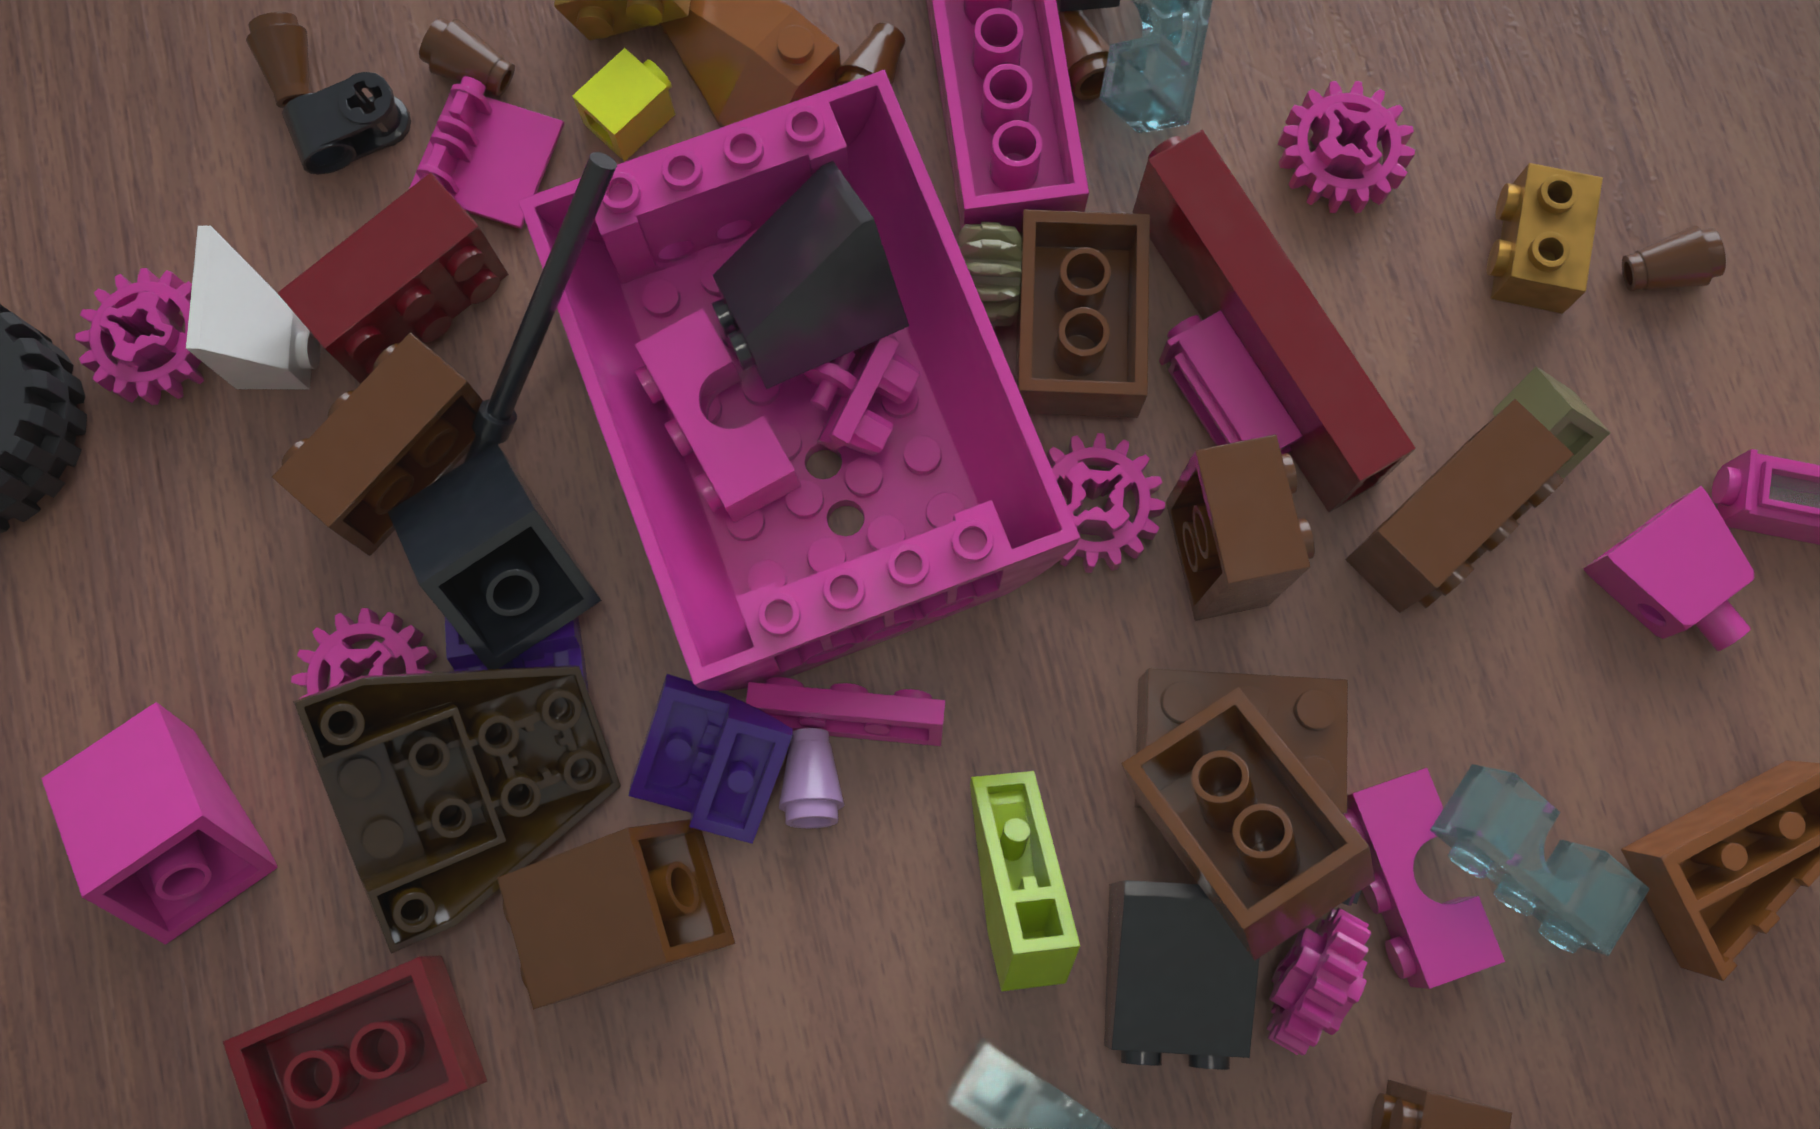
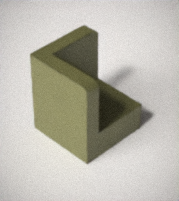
M1537 366L1493 410V415L1496 416L1510 402L1516 399L1574 454L1556 471L1562 478H1565L1610 434V431L1573 390Z

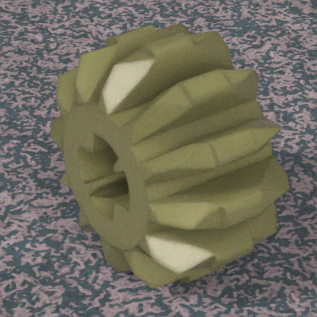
M981 221V224H965L959 232L958 246L993 329H995V326L1010 327L1017 318L1019 308L1022 238L1016 227L1000 225V222Z

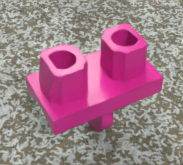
M888 335L877 340L876 343L872 342L866 345L852 373L847 371L856 355L853 351L805 372L811 380L818 384L810 401L815 407L827 411L835 394L840 395L817 440L818 443L831 450H836L845 445L871 456L882 451L892 432L893 423L866 409L874 392L876 391L893 402L901 404L911 394L920 376V371L895 353L900 343L899 341Z

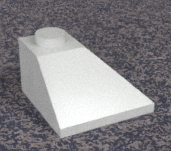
M198 226L186 349L236 389H310L311 369H316L320 360L319 341L277 292L212 226Z

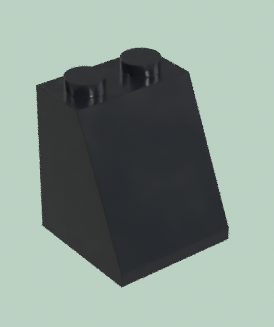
M834 161L822 165L713 274L722 299L711 303L726 337L729 338L743 371L755 366L766 389L909 326L874 218Z
M492 444L388 511L418 584L487 669L501 668L602 601L534 494L498 444Z
M1123 880L1109 884L1104 1046L1111 1050H1121V1063L1160 1066L1162 1065V1053L1189 1054V1067L1229 1070L1230 1057L1250 1058L1260 957L1254 961L1199 884Z

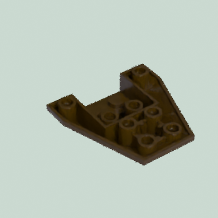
M577 665L360 676L293 701L321 781L391 954L459 924L500 889L498 877L526 867L621 787L581 670Z

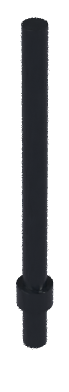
M593 152L589 156L490 399L480 404L472 424L475 436L464 462L492 444L499 445L506 442L510 437L517 420L514 408L617 167L615 160L604 153Z

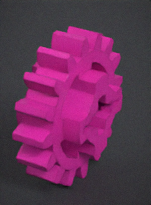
M1332 81L1329 83L1323 97L1317 91L1311 89L1307 92L1301 106L1294 105L1285 122L1288 126H1284L1278 139V145L1286 148L1278 163L1280 168H1295V172L1288 184L1291 189L1299 188L1303 185L1311 189L1306 201L1308 204L1313 205L1323 196L1329 199L1330 213H1336L1343 201H1349L1353 211L1361 213L1369 198L1378 205L1382 204L1391 192V188L1397 189L1408 172L1404 168H1407L1415 154V149L1406 146L1414 132L1413 126L1397 125L1396 122L1404 109L1401 105L1392 106L1389 109L1383 107L1381 103L1384 100L1385 91L1382 89L1376 91L1369 98L1363 95V86L1360 81H1355L1349 93H1342L1337 81ZM1310 129L1313 131L1310 140L1316 147V150L1311 153L1308 146V132ZM1378 142H1381L1383 154L1376 147ZM1382 155H1383V162H1382V165H1381V164L1379 163V160L1381 159V157H1382Z
M147 268L140 269L137 283H131L122 274L115 276L117 291L110 295L98 288L94 292L97 300L101 303L98 310L82 309L80 316L91 323L90 330L75 334V340L89 349L79 358L81 364L95 373L92 379L110 392L113 390L115 394L131 403L139 395L151 405H158L161 398V390H166L177 399L184 397L181 384L184 380L189 378L197 384H201L204 381L202 374L197 370L202 361L186 349L192 283L189 281L184 283L173 272L168 270L159 279ZM184 322H185V333H183V331H182V326H183Z
M1097 433L1093 446L1085 448L1082 440L1076 435L1070 439L1069 454L1065 455L1054 446L1048 451L1047 459L1057 483L1061 486L1062 494L1067 498V506L1079 535H1098L1104 540L1093 542L1080 538L1075 547L1060 560L1061 565L1066 567L1073 560L1074 556H1079L1083 558L1085 573H1092L1097 560L1104 558L1112 571L1117 570L1121 564V551L1124 550L1134 559H1137L1142 554L1144 547L1138 536L1153 540L1159 527L1148 517L1161 516L1165 509V502L1150 498V495L1159 490L1162 480L1160 476L1144 477L1143 471L1150 460L1146 454L1133 461L1126 457L1129 441L1123 439L1115 450L1106 448L1104 433ZM1087 466H1102L1111 470H1090ZM1131 489L1136 503L1133 523L1129 521L1130 514L1123 507V499ZM1112 490L1103 510L1096 506L1089 511L1084 510L1078 515L1086 496L1094 500L1100 495L1104 497Z
M361 608L358 623L356 624L348 616L339 613L335 615L337 631L332 634L319 628H315L312 631L315 640L320 645L315 652L299 649L297 656L309 664L308 671L293 675L291 683L307 688L308 694L301 697L304 698L358 678L366 669H370L369 676L403 674L405 671L406 674L431 673L425 670V665L437 658V654L428 646L416 647L424 634L412 625L402 629L403 619L399 616L387 612L380 622L376 612L369 608ZM366 639L384 640L382 643L375 641L368 649H355L352 644ZM330 673V686L328 687V677Z
M1338 908L1337 910L1332 909L1326 920L1321 919L1315 932L1308 928H1303L1298 933L1293 946L1285 958L1279 962L1271 980L1274 983V988L1269 1000L1275 1004L1271 1009L1274 1015L1267 1025V1030L1270 1031L1268 1039L1296 1055L1299 1053L1303 1056L1310 1045L1312 1047L1317 1045L1322 1030L1329 1035H1334L1339 1030L1344 1017L1353 1004L1359 1001L1367 980L1363 979V972L1368 962L1364 961L1363 958L1368 952V947L1364 945L1371 935V931L1367 929L1369 924Z

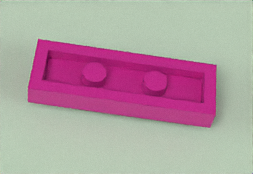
M785 677L769 678L765 683H748L746 703L778 719L792 728L793 731L804 728H819L827 730L829 736L941 746L945 700L932 699V696L924 691L903 689L896 691L894 695L868 693V690L862 686L850 683L834 684L830 686V689L804 687L801 682L795 679Z

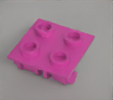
M463 77L461 83L453 84L409 189L431 172L466 212L522 229L525 219L518 200L537 193L565 123L556 118L485 97L483 95L486 89L484 84L474 78Z

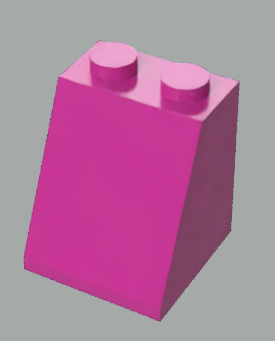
M157 702L41 778L81 896L165 945L278 868L274 857L196 732Z

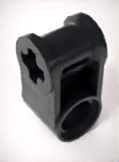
M372 72L356 73L346 80L315 93L298 96L289 101L282 111V116L304 171L317 175L339 171L355 160L386 147L396 145L405 138L411 125L410 112L400 99L394 96L393 90L387 81L380 75ZM367 88L373 96L368 98L362 89ZM382 122L388 131L383 132L377 125Z

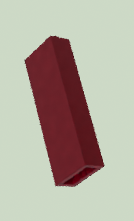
M1203 129L1184 140L1180 136L1171 137L1154 148L1148 156L1147 165L1132 212L1134 214H1150V240L1201 318L1204 320L1220 310L1224 314L1303 435L1300 440L1289 445L1292 449L1290 454L1327 511L1331 512L1381 483L1416 448Z

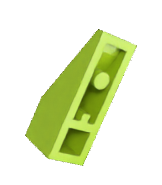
M1027 771L971 777L970 791L987 931L1001 991L1065 984L1078 954L1080 942L1035 772Z

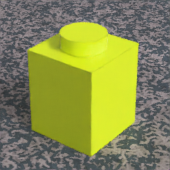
M626 48L620 51L572 95L583 124L624 162L676 115L669 94L672 85L668 77L653 61L647 59L644 63H641Z

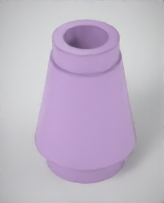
M819 728L793 731L788 749L779 809L785 812L786 825L790 827L823 828L838 823V810L844 807V801L831 744L829 743V732Z

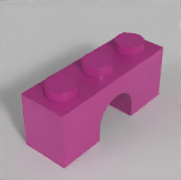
M703 308L635 344L645 365L634 371L653 404L662 399L666 400L675 418L664 423L682 457L694 452L705 472L694 477L712 511L725 506L735 523L801 487L795 469L764 416L735 429L721 428L708 421L709 408L715 397L725 389L740 382L741 379L733 360Z
M1428 768L1347 795V813L1343 815L1369 845L1375 881L1362 890L1371 910L1375 914L1382 913L1391 939L1385 942L1386 952L1398 977L1401 979L1407 978L1410 987L1431 989L1505 962L1479 896L1458 897L1444 903H1438L1428 898L1416 883L1413 864L1420 847L1430 839L1453 831Z

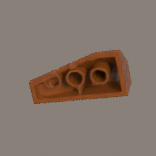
M690 0L687 17L659 23L664 33L670 38L682 59L686 71L692 81H695L708 103L709 110L721 128L834 88L836 85L835 72L841 66L839 45L795 8L781 0Z

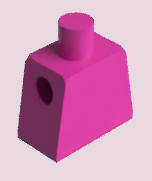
M1702 486L1669 504L1583 568L1589 577L1654 635L1662 639L1683 632L1696 625L1716 651H1721L1741 639L1751 630L1728 599L1754 580V570Z

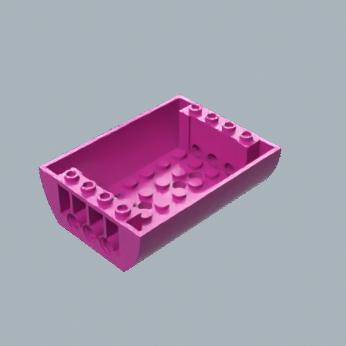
M885 70L617 165L557 309L695 686L712 691L738 690L748 688L749 682L765 683L767 679L773 677L789 678L1009 594L1045 572L1075 547L1080 539V535ZM834 161L874 218L909 323L908 327L889 336L900 342L895 353L920 371V376L911 394L901 404L893 402L876 391L874 392L866 409L893 423V427L882 451L873 456L853 450L845 445L836 450H831L818 443L817 440L840 395L835 394L827 411L815 407L810 401L818 384L811 380L806 373L766 389L755 366L743 371L730 340L726 337L711 304L722 299L713 274L822 165ZM580 178L518 200L542 268H544ZM702 308L733 360L741 379L740 382L725 389L715 397L709 408L708 421L721 428L735 429L764 416L795 469L801 487L735 523L725 506L715 511L711 510L694 477L704 473L705 470L694 452L682 457L664 423L675 418L666 400L662 399L653 404L634 371L645 365L635 344ZM865 346L853 351L856 355L847 372L852 373ZM821 450L832 451L842 460L841 469L835 476L828 479L815 478L806 469L809 458ZM842 506H852L858 509L864 516V523L861 529L851 536H840L834 533L828 526V520L835 509Z

